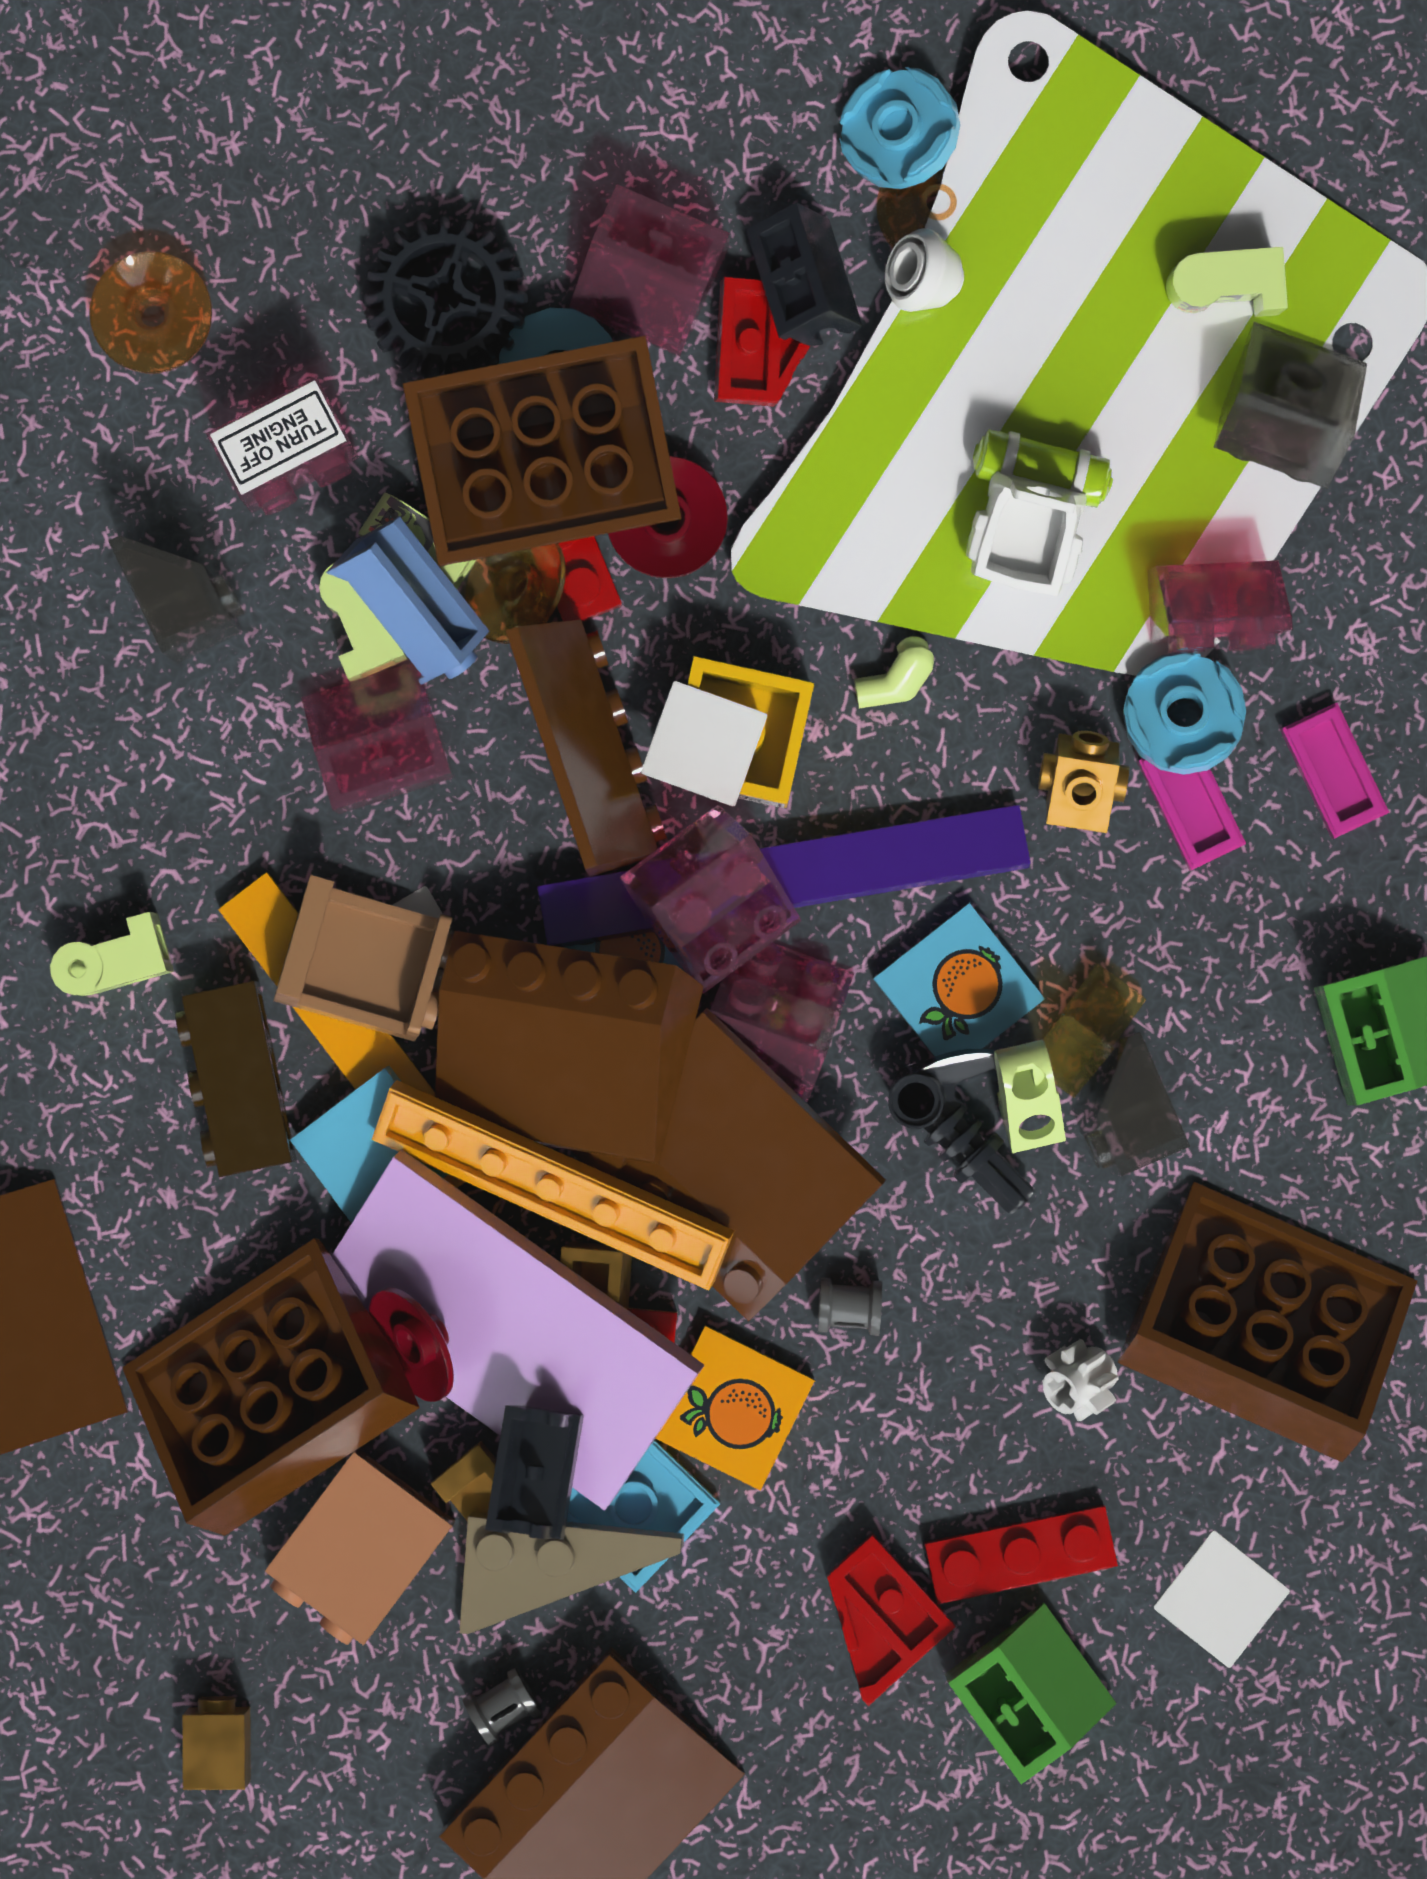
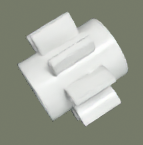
M1079 1339L1068 1347L1063 1346L1045 1358L1046 1365L1052 1371L1042 1380L1043 1391L1048 1402L1057 1411L1063 1414L1074 1413L1077 1421H1082L1093 1413L1099 1414L1116 1402L1114 1395L1108 1389L1113 1387L1116 1381L1119 1380L1117 1369L1112 1358L1104 1350L1098 1347L1087 1348L1084 1341Z

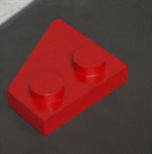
M724 277L720 281L714 402L774 407L780 401L792 379L794 371L805 357L810 346L792 338L786 340L779 338L761 280Z
M873 1533L827 1573V1579L838 1611L861 1698L867 1706L871 1705L956 1627L955 1622Z

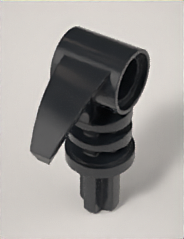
M957 1050L938 1055L922 1064H912L903 1068L896 1075L888 1097V1106L893 1118L907 1128H924L928 1132L924 1143L927 1146H931L938 1142L943 1147L939 1158L942 1161H947L953 1157L958 1163L953 1176L960 1183L972 1177L1007 1213L1012 1214L1021 1209L1033 1195V1187L997 1151L1004 1140L996 1132L983 1137L978 1132L982 1122L978 1118L968 1122L963 1117L967 1107L955 1095V1087L959 1082L996 1068L994 1051L996 1050ZM914 1082L925 1084L933 1092L935 1101L926 1109H912L902 1100L901 1089L907 1084Z

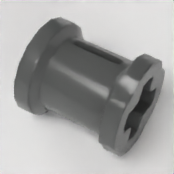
M821 1277L818 1332L827 1333L830 1327L867 1329L870 1335L879 1336L882 1310V1281H872L870 1286L833 1284L830 1278Z
M516 1666L507 1671L506 1680L478 1697L469 1694L462 1699L471 1720L489 1746L499 1742L498 1734L529 1715L534 1719L543 1715L542 1707L534 1692Z

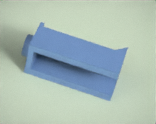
M400 516L356 539L326 572L349 582L421 673V677L418 679L421 685L442 674H445L448 679H452L464 672L477 659L478 656L473 650L489 632L488 628Z

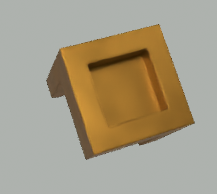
M480 1441L437 1476L431 1485L446 1503L451 1501L468 1522V1516L472 1512L488 1514L497 1459L485 1444Z

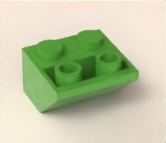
M1427 956L1314 988L1347 1105H1361L1427 1086Z
M1044 1602L945 1673L950 1687L1021 1785L1070 1750L1117 1704Z

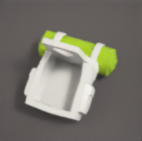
M988 429L985 435L982 436L979 444H976L973 454V468L976 471V477L989 481L990 484L986 510L976 512L968 538L966 556L972 559L971 572L975 576L1014 589L1058 596L1063 584L1071 583L1077 569L1079 556L1082 553L1083 538L1076 534L1080 516L1084 512L1085 506L1097 508L1105 500L1112 487L1113 478L1111 477L1110 459L1090 455V451L1083 449L1077 452L1022 438L1020 433L1012 431L1007 434Z

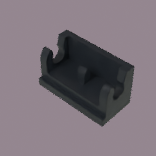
M796 202L746 229L779 338L784 340L792 338L809 346H818L823 344L820 333L823 329L835 328L838 332L851 333L863 326L828 218Z
M505 1405L485 1530L500 1533L526 1534L530 1538L564 1539L584 1416L530 1406Z

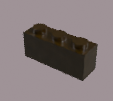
M251 981L182 996L184 1010L175 1011V1019L182 1047L192 1046L197 1070L188 1071L187 1075L194 1106L205 1107L209 1130L200 1131V1140L207 1167L217 1166L219 1177H225L296 1162L294 1145L290 1141L292 1135L260 982Z

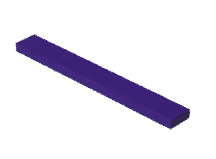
M1020 805L537 887L547 945L567 947L1027 869L1030 867L1031 861Z

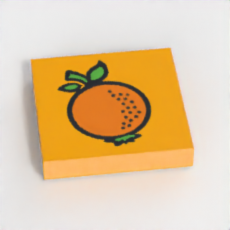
M705 1325L691 1352V1356L703 1363L704 1367L655 1439L761 1491L815 1379Z

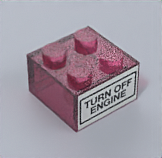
M317 376L206 433L240 500L251 513L262 508L265 516L279 512L298 500L294 491L314 481H317L319 487L322 488L346 477L352 472L349 463L359 458Z

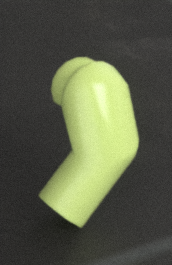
M910 636L900 641L897 645V658L887 674L854 679L859 709L906 702L916 696L933 671L934 665L933 653L929 650L928 643L923 638Z

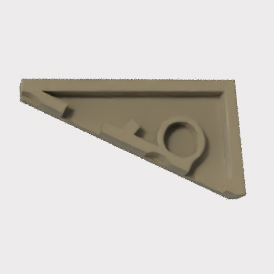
M472 1512L468 1516L459 1633L470 1634L681 1553L684 1544V1534L566 1522L564 1539L530 1538L526 1534L500 1533L485 1530L488 1514Z

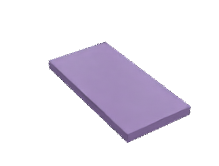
M401 1150L392 1158L331 1256L368 1313L373 1296L379 1291L391 1287L409 1294L428 1313L436 1315L443 1322L449 1336L447 1347L454 1372L453 1387L446 1397L498 1435H501L505 1405L530 1406L584 1416L572 1488L604 1511L613 1502L704 1367L703 1363L404 1150Z

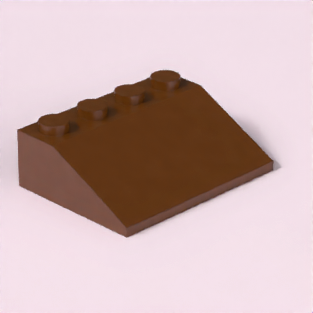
M646 336L403 383L439 567L682 519Z
M581 620L517 626L505 630L585 870L589 877L600 876L660 856L656 842L667 839L656 804L647 807L643 806L636 784L648 780L646 775L641 773L643 765L637 747L634 746L624 750L617 726L628 723L617 688L606 692L604 690L598 668L609 664L598 631L586 634Z
M454 931L439 989L435 1097L543 1145L659 1165L704 986L677 965Z
M708 1008L695 1019L659 1165L571 1149L584 1164L735 1230L712 1287L748 1321L809 1262L886 1181L874 1167Z
M56 1179L0 1195V1455L129 1412Z
M1193 1182L1137 1308L1117 1363L1343 1462L1366 1435L1418 1281Z
M316 1238L122 1367L186 1523L224 1536L420 1408L397 1355L321 1240Z
M610 1647L443 1825L439 1838L483 1879H647L745 1773L617 1651Z

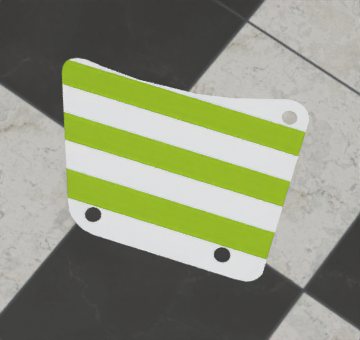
M1033 11L1012 13L997 20L986 31L976 49L959 112L961 126L957 145L946 163L939 192L925 225V229L935 231L959 254L964 271L962 288L948 304L940 308L908 312L899 309L891 301L833 408L773 490L743 524L731 549L732 573L736 581L744 589L761 598L1110 672L1137 675L1141 668L1162 655L1188 651L1201 654V657H1206L1225 637L1422 331L1427 321V266L1424 261L1050 15ZM1024 41L1040 44L1045 49L1049 59L1046 73L1034 82H1024L1017 79L1011 73L1008 66V57L1011 50L1017 44ZM1283 247L1288 308L1279 315L1254 317L1253 300L1213 303L1204 311L1186 313L1175 308L1168 299L1166 292L1167 277L1171 270L1189 255L1205 252ZM1347 323H1357L1364 326L1372 337L1370 355L1359 363H1346L1340 360L1332 347V339L1335 332ZM988 429L1007 434L1012 431L1020 433L1022 438L1077 452L1083 449L1090 451V455L1110 459L1111 477L1113 478L1112 487L1105 500L1097 508L1085 506L1084 512L1080 516L1076 534L1083 538L1082 553L1079 556L1077 569L1071 583L1063 584L1058 596L1014 589L975 576L971 572L972 559L966 556L968 538L976 512L986 510L990 484L989 481L976 477V471L973 468V454L976 444H979L982 436L985 435ZM1164 604H1181L1190 611L1193 618V628L1190 635L1179 643H1167L1161 640L1153 629L1155 612Z

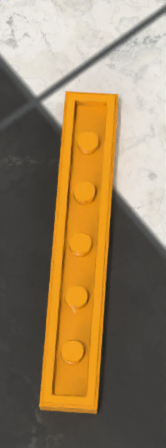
M266 872L218 910L277 986L298 911L269 873ZM293 1007L355 1090L382 1069L390 1066L401 1082L435 1097V1090L392 1035ZM447 1175L443 1178L456 1188L465 1183V1181L452 1175Z
M398 1080L389 1088L372 1137L373 1141L398 1152L404 1150L420 1162L708 1291L715 1282L735 1231Z

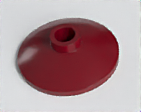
M673 456L669 457L682 518L679 520L678 525L671 531H663L654 524L608 533L613 548L625 563L642 574L664 579L683 577L706 565L719 550L726 534L728 522L726 501L716 480L698 464Z
M391 1287L379 1291L370 1302L369 1314L397 1355L414 1395L428 1402H436L443 1399L451 1392L454 1381L452 1360L447 1347L449 1336L446 1327L436 1315L428 1313L406 1292Z

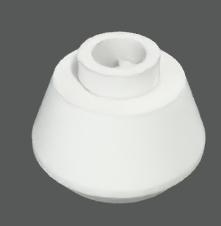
M925 228L915 230L901 238L893 247L885 268V284L893 303L899 309L908 312L945 306L960 292L964 282V271L959 254L939 234Z

